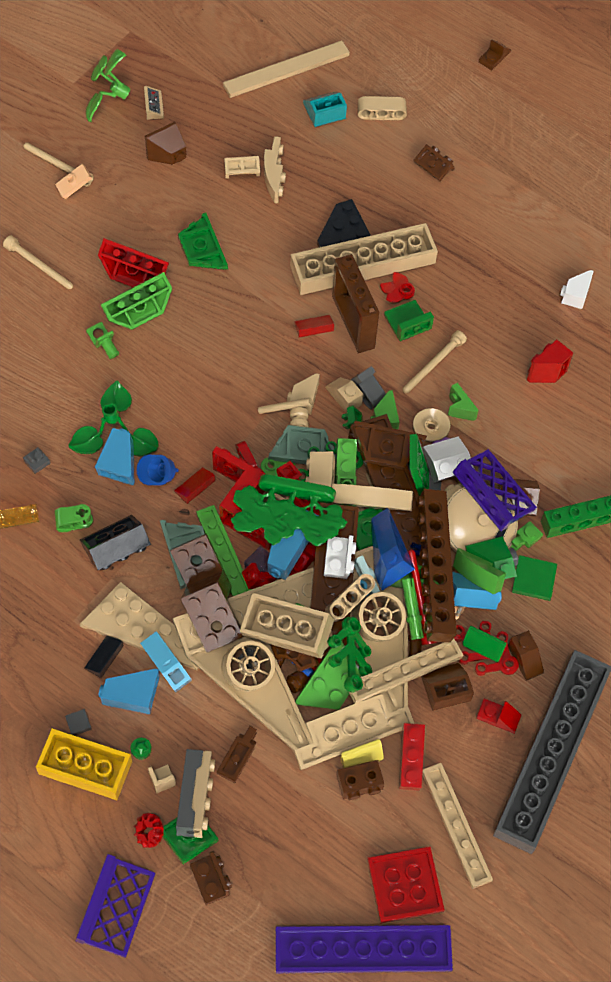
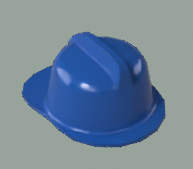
M145 455L137 464V476L146 485H164L174 478L175 473L179 471V469L175 468L174 462L164 455Z

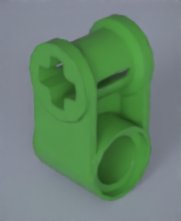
M85 504L61 507L54 511L56 530L59 532L88 528L93 523L91 510Z

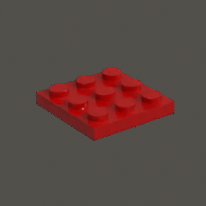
M431 847L369 857L367 859L380 924L445 911Z

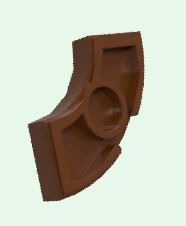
M271 645L275 658L289 659L296 665L299 672L319 666V662L314 656Z

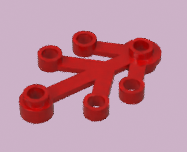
M482 621L479 625V630L491 635V623L489 621ZM456 625V630H460L461 634H457L454 639L456 642L464 641L467 633H465L463 626ZM486 625L489 629L484 630L482 626ZM504 631L498 632L496 638L499 639V636H504L506 639L504 641L507 643L508 634ZM507 644L499 662L488 665L484 662H479L476 664L475 673L483 676L486 673L501 671L503 674L512 675L517 672L519 663L515 657L510 655ZM462 651L463 655L468 659H460L458 662L466 665L469 662L489 658L477 652L468 653L467 651ZM510 662L512 666L508 667L505 663ZM482 666L485 670L479 671L478 667Z

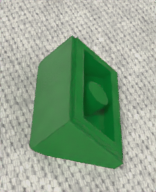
M470 626L462 645L495 662H499L507 643Z

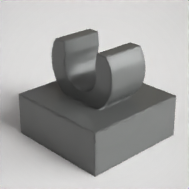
M39 447L23 457V461L34 474L50 464V460Z

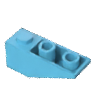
M157 631L140 643L175 692L192 681Z

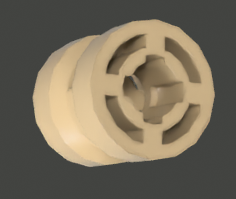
M302 407L291 409L290 418L292 421L290 425L309 428V422L307 421L308 410Z

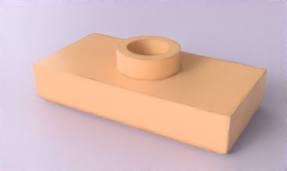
M81 164L55 185L61 196L66 199L90 181L92 177L85 165Z

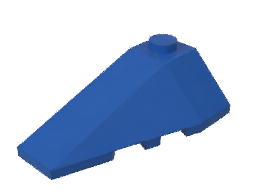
M388 508L371 518L374 573L381 590L386 589L415 570Z

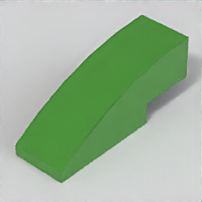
M457 549L453 567L462 576L492 594L502 590L506 576L505 572L492 567L493 563L463 549Z

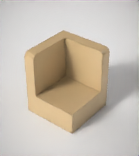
M168 765L153 770L152 766L148 768L156 794L176 786L174 775H172Z

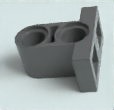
M372 366L351 379L362 391L363 402L369 409L375 408L386 395L373 375L376 371Z

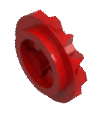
M145 813L137 818V824L134 825L136 828L134 836L138 839L137 843L143 845L144 848L157 846L162 840L164 831L160 818L153 813ZM147 827L153 828L148 834L144 833Z

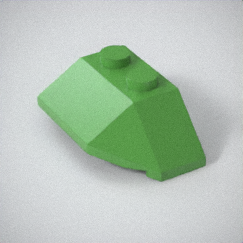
M163 272L102 303L101 307L108 321L132 330L164 313L172 287Z

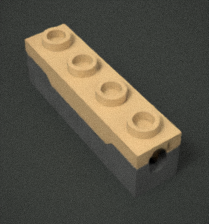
M186 749L176 823L177 836L202 838L203 830H207L208 817H205V811L210 810L211 798H207L208 791H212L213 778H210V772L215 770V759H212V751Z

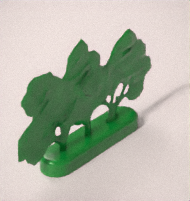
M265 474L260 477L258 485L268 493L260 494L253 486L249 485L242 490H236L233 502L242 509V512L236 513L231 518L235 530L252 532L262 527L265 534L264 538L273 546L281 542L282 538L287 539L293 536L295 529H301L306 540L315 546H319L328 539L337 536L339 529L344 528L348 523L342 517L343 509L340 505L333 504L324 508L318 503H332L335 499L336 491L332 487ZM274 493L290 497L287 500L283 499L278 501L276 500ZM265 497H268L267 502H263ZM294 498L311 500L308 506L298 507L294 504ZM314 506H316L315 509L320 510L321 516H316L314 514Z

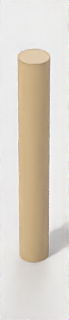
M304 398L258 407L259 414L308 406L312 405V399Z

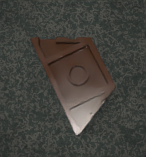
M354 421L353 424L365 462L401 470L410 461V434H417L421 445L427 438V435Z

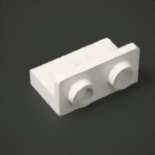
M349 535L348 538L334 537L327 540L323 576L347 579L349 574L353 573L354 561H351V555L355 554L356 542H353V536Z

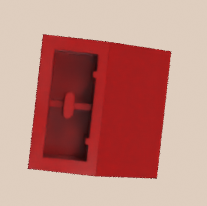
M557 339L552 344L548 343L540 355L536 354L532 358L527 381L529 383H556L567 373L573 352Z

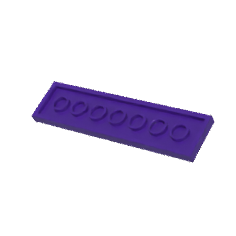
M450 925L276 927V973L453 971Z

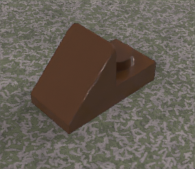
M491 40L489 49L479 58V63L492 71L511 52V49L498 41Z

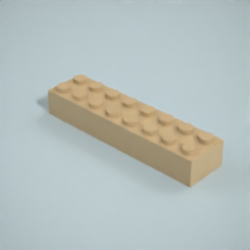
M424 223L291 254L290 267L299 293L304 295L333 288L336 258L352 254L364 280L393 274L394 272L436 264L438 251L428 226Z

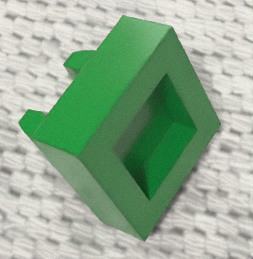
M354 406L348 407L347 413L342 415V419L348 420L347 423L343 424L345 429H350L354 421H363L362 413Z

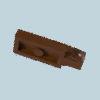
M249 726L245 735L239 734V736H236L216 772L217 775L234 784L236 783L255 749L256 741H254V738L257 734V729Z

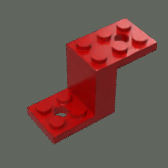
M216 446L212 451L213 470L236 482L219 505L222 524L263 548L270 550L272 544L264 538L265 534L262 527L252 532H240L235 530L234 524L231 522V518L236 513L242 512V509L233 502L235 491L242 490L250 485L260 494H264L265 491L258 484L260 477L265 475V473L259 467L249 465L243 458L233 456L227 449H221Z

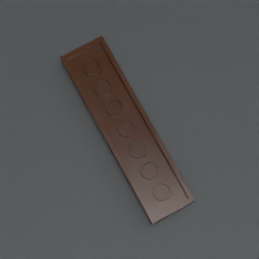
M387 414L361 421L392 428ZM352 424V425H351V430H352V433H353V435H354V438L357 439V436H356V433H355V430H354V427H353V424ZM357 439V446H358V448H359V451H360V453H361L362 459H363V461H364V458H363V455H362V452H361V449H360V446H359V443H358V439ZM364 461L373 487L413 491L412 511L390 510V513L407 552L414 550L415 555L419 556L421 542L418 540L420 525L417 523L419 507L416 506L419 495L407 465L401 470Z
M320 502V505L324 508L328 507L329 505H333L329 503ZM340 505L343 509L342 517L348 523L344 528L339 529L338 535L335 537L348 538L351 535L353 536V542H356L359 507ZM327 541L319 546H315L310 601L311 609L325 612L327 606L353 582L354 575L353 570V573H350L347 579L323 576ZM352 554V555H351V561H354V563H355V554ZM347 593L346 598L349 602L352 600V595ZM333 607V609H332L333 614H334L335 616H339V615H340L339 609L336 608V607ZM350 612L344 618L350 617ZM344 618L333 622L332 635L337 634L342 629ZM347 636L342 640L344 646L347 644ZM330 646L324 651L322 659L330 649Z

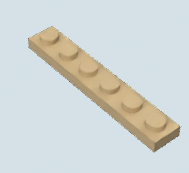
M455 639L451 643H441L361 677L363 688L354 693L349 692L355 704L460 660L464 655Z
M442 763L423 769L422 775L472 889L492 882V876Z

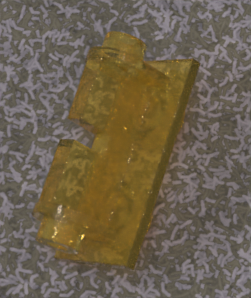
M36 504L6 510L2 509L0 511V529L39 522Z

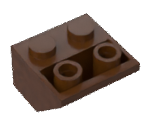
M460 663L444 666L421 676L432 711L472 700L474 691L469 676Z

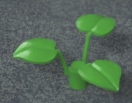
M119 49L112 53L109 60L107 56L103 55L92 72L91 80L96 81L101 74L112 83L110 86L112 93L100 91L93 95L86 107V117L89 122H91L92 116L99 106L103 95H109L114 98L117 95L124 100L130 92V87L122 83L111 72L118 62L126 56Z

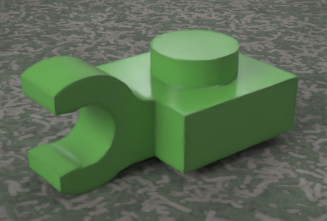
M529 521L517 531L516 538L511 541L512 545L510 547L515 551L523 545L530 548L542 538L543 533Z

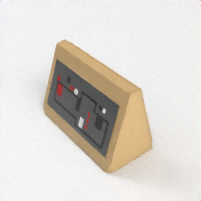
M144 86L147 120L164 118L161 90Z

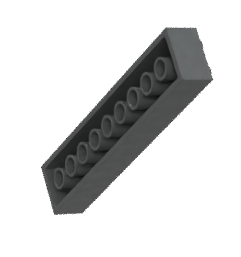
M574 650L493 834L494 837L531 855L533 854L611 672L610 665Z

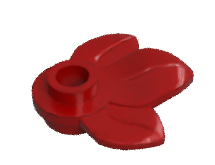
M397 272L393 273V282L380 284V288L387 294L386 300L395 303L402 299H410L415 294V288L408 282V278Z

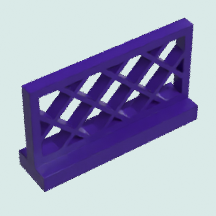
M489 449L469 460H462L453 471V474L500 531H503L510 524L537 508ZM487 457L491 465L483 463V458ZM471 465L477 466L478 472ZM482 469L490 470L491 475L483 474ZM495 472L500 473L503 480L496 478ZM484 480L490 481V486H488L484 482ZM495 483L503 485V490L496 489ZM507 487L512 488L515 494L507 492ZM495 494L501 495L502 501H500ZM507 498L514 499L515 505L507 503ZM519 501L525 503L528 508L519 507ZM508 509L514 510L515 516H512Z
M107 854L75 941L126 958L155 873ZM117 865L126 868L129 876L118 881L115 875ZM139 874L149 876L147 885L138 888L134 877ZM131 879L136 890L125 895L120 883ZM117 885L122 897L110 901L107 895L108 889ZM145 889L144 894L142 896L140 891ZM137 893L141 900L140 905L131 909L126 898ZM106 898L107 904L103 905L104 900ZM124 900L128 911L117 916L112 904ZM109 906L114 918L103 923L99 913L102 909ZM130 913L133 920L132 927L123 930L119 918ZM97 919H98L100 925H98V926L95 927V924H96ZM116 920L121 932L109 937L105 925ZM102 927L106 939L101 942L90 940L93 931ZM130 931L129 936L127 938L125 933ZM122 935L126 942L124 950L115 949L111 940Z

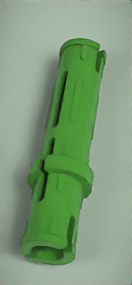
M414 578L401 580L408 616L406 620L409 622L411 640L424 638L421 624L423 619L418 608Z

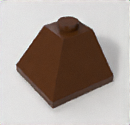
M175 121L145 135L146 155L149 161L173 165L187 158L186 145Z

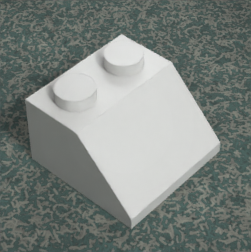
M459 436L423 446L434 483L456 477L453 471L457 465L464 459H471L469 451Z

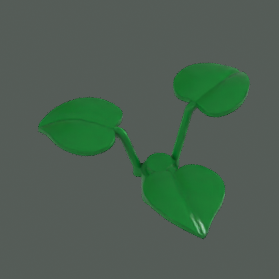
M115 381L101 398L100 404L104 417L101 418L102 422L99 432L92 426H84L78 429L68 444V447L74 452L80 454L97 452L103 446V439L100 436L103 433L105 422L109 424L119 422L121 427L128 431L118 412L127 410L132 403V398L119 381ZM138 428L134 431L133 435L131 434L134 456H145L159 448L158 440L150 430Z

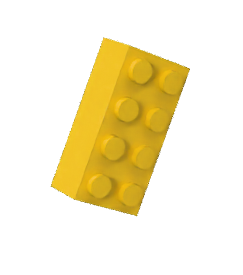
M51 729L36 769L39 775L118 800L131 767L132 758L131 754Z

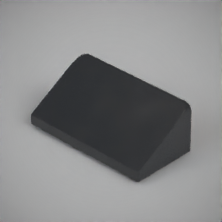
M106 636L84 669L102 678L123 648V641Z

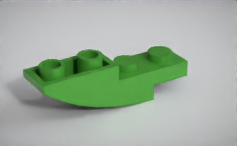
M337 439L335 484L356 485L357 439Z

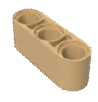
M364 96L358 99V116L366 120H402L407 116L406 100L402 97Z
M363 574L356 578L327 606L325 612L332 616L334 622L344 618L375 587L374 578L369 574ZM361 580L367 583V589L361 587ZM347 593L353 596V603L347 600ZM333 607H336V608L339 609V611H340V615H339V616H335V615L333 614V612H332Z

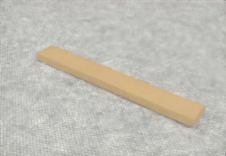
M339 41L223 82V87L229 97L232 98L349 56V51L343 41Z

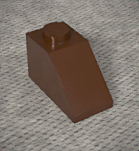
M529 630L511 637L508 648L512 656L518 660L519 669L525 680L527 681L544 674L538 646Z

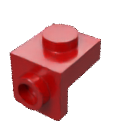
M251 563L242 571L248 589L258 588L277 579L268 572H260L256 563Z

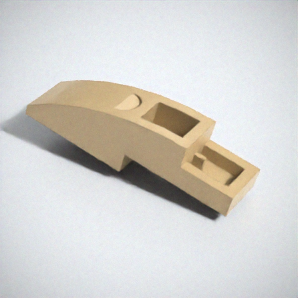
M275 136L272 150L265 149L264 177L274 203H278L279 196H283L284 186H281V183H285L286 172H283V165H281V158H279V155H283L284 145L281 144V137Z

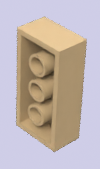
M252 593L239 632L249 639L322 659L334 619L326 612Z

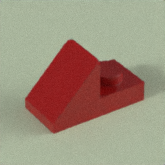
M484 698L476 719L515 734L522 714L507 701H505L504 705H500Z

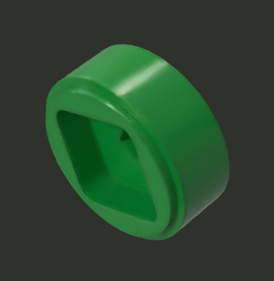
M142 737L135 739L130 747L133 757L139 760L148 758L152 752L151 743L148 739Z

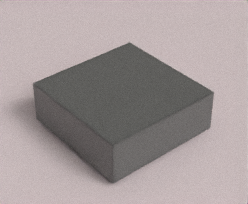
M85 709L65 716L71 735L75 736L92 730Z

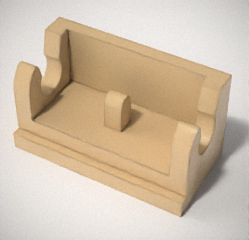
M259 156L224 158L225 178H229V175L256 174V176H260Z

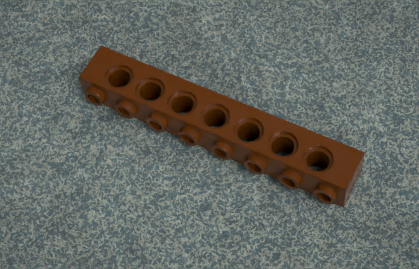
M424 489L416 501V506L419 507L417 523L420 525L418 540L421 542L419 557L423 565L421 568V578H423L424 582L422 596L425 598L423 614L426 615L424 633H427V641L451 643L457 632L447 491Z

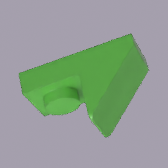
M458 383L452 385L449 397L453 405L449 407L448 416L471 421L476 420L479 411Z

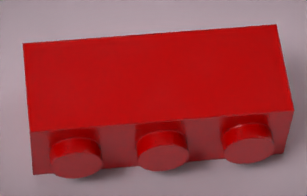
M404 723L402 727L399 789L420 791L422 788L425 725Z

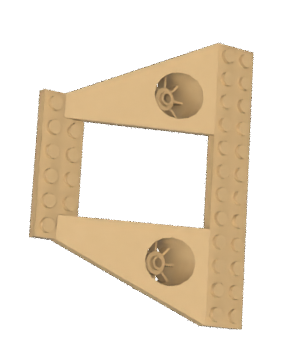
M373 546L355 552V559L363 555L368 567L374 571ZM355 567L353 581L359 577ZM313 568L288 576L286 580L280 579L227 598L240 627L252 593L292 604L299 603L310 608ZM376 578L374 580L380 592L366 596L350 612V617H355L360 622L361 629L359 634L366 645L371 648V655L364 659L371 666L372 673L408 658V622L406 620L408 616L403 588H396L390 585L386 589L381 590ZM370 600H372L374 606L372 611L364 608ZM376 601L384 603L383 607H378ZM363 612L370 614L368 621L364 622ZM188 613L172 619L186 657L288 745L294 752L300 770L341 755L342 752L402 731L404 723L414 724L408 708V682L359 703L304 723L269 644L244 636L210 652H206ZM219 621L211 623L214 630H221L223 628ZM371 622L374 625L372 632L367 629L365 623ZM387 623L393 625L389 634L385 626ZM377 627H382L385 636L375 635ZM239 648H241L244 656L241 660L233 657ZM245 648L253 649V655L247 656ZM257 652L261 655L263 660L259 661L255 657ZM231 659L239 663V669L231 671ZM248 662L252 665L251 669H247L246 667ZM261 662H265V671L260 670ZM240 671L243 674L241 681L238 682L232 673ZM257 672L264 674V677L258 684L254 676ZM246 676H251L254 686L243 685Z

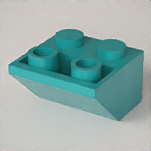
M331 92L303 100V104L314 127L346 119L347 104L341 92Z

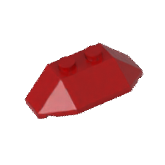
M103 238L98 257L102 261L110 279L131 287H135L163 272L166 274L169 266L167 261Z

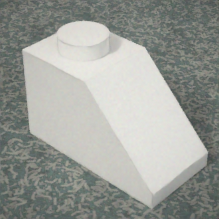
M589 270L570 278L567 286L563 285L560 296H563L562 304L580 309L583 308L594 271Z

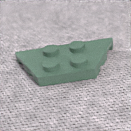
M287 425L275 447L269 453L268 460L306 464L307 458H309L307 452L311 447L315 446L320 452H326L325 445L329 442L328 435L325 429ZM329 444L328 448L334 450L333 445Z
M160 520L180 589H184L186 584L170 549L204 535L203 527L180 522L178 524L166 523V520ZM199 555L191 557L194 564L202 563V558Z

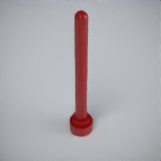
M409 550L408 554L415 568L411 575L414 578L418 608L423 619L421 624L424 638L420 639L421 645L437 643L435 641H427V633H424L426 615L423 614V604L425 599L422 596V584L415 551Z

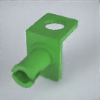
M102 322L86 330L95 347L102 346L109 359L119 355V351L111 341L114 332H108ZM100 329L104 334L99 338H95L93 331Z

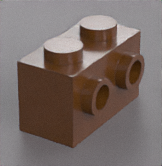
M378 760L337 770L336 777L343 799L356 800L361 797L360 795L367 793L369 795H376L384 788L385 783Z

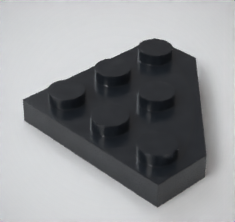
M353 199L335 205L317 240L318 248L371 236Z

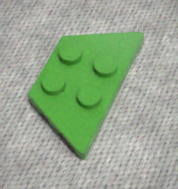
M342 640L340 646L336 648L330 647L295 699L296 705L340 709L349 695V692L344 687V682L348 677L347 656L342 660V664L335 668L329 665L328 657L337 654L344 647ZM356 666V674L361 677V675L359 674L358 668H357V666Z

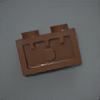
M427 144L414 159L416 164L439 181L444 178L450 169L452 171L455 169L451 158L447 155L443 157L435 146L430 147Z
M214 851L209 853L210 856L190 864L206 906L230 896L229 889L232 888L228 875L223 876L221 871L224 868L220 856H215Z

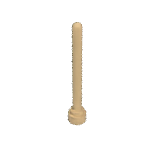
M29 143L24 144L26 150L68 173L75 169ZM91 173L90 175L92 179L88 181L86 184H84V186L88 187L93 181V174Z
M10 235L5 239L3 247L8 251H16L67 289L73 288V284L22 248L15 237Z
M459 330L455 331L451 335L450 342L403 387V392L409 393L455 347L462 346L467 341L466 336Z

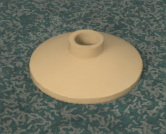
M428 408L417 413L413 420V429L415 433L427 435L425 441L434 442L442 440L448 435L450 420L444 412Z

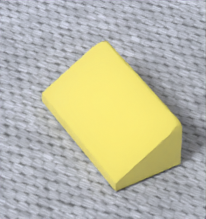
M378 739L342 752L340 760L343 768L378 760V762L382 761L384 755L381 741Z

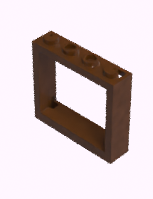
M350 254L336 258L332 290L333 300L358 354L375 349L380 312L353 255Z

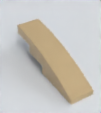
M332 484V488L336 491L332 504L412 511L413 491Z

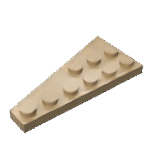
M121 582L80 623L82 628H88L103 636L107 635L119 639L123 643L143 651L145 649L140 643L157 631L181 665L196 671L199 669L186 657L175 625Z

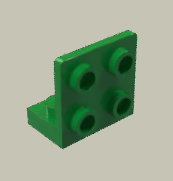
M416 300L384 312L385 318L399 341L432 329L433 314L431 311L424 314Z

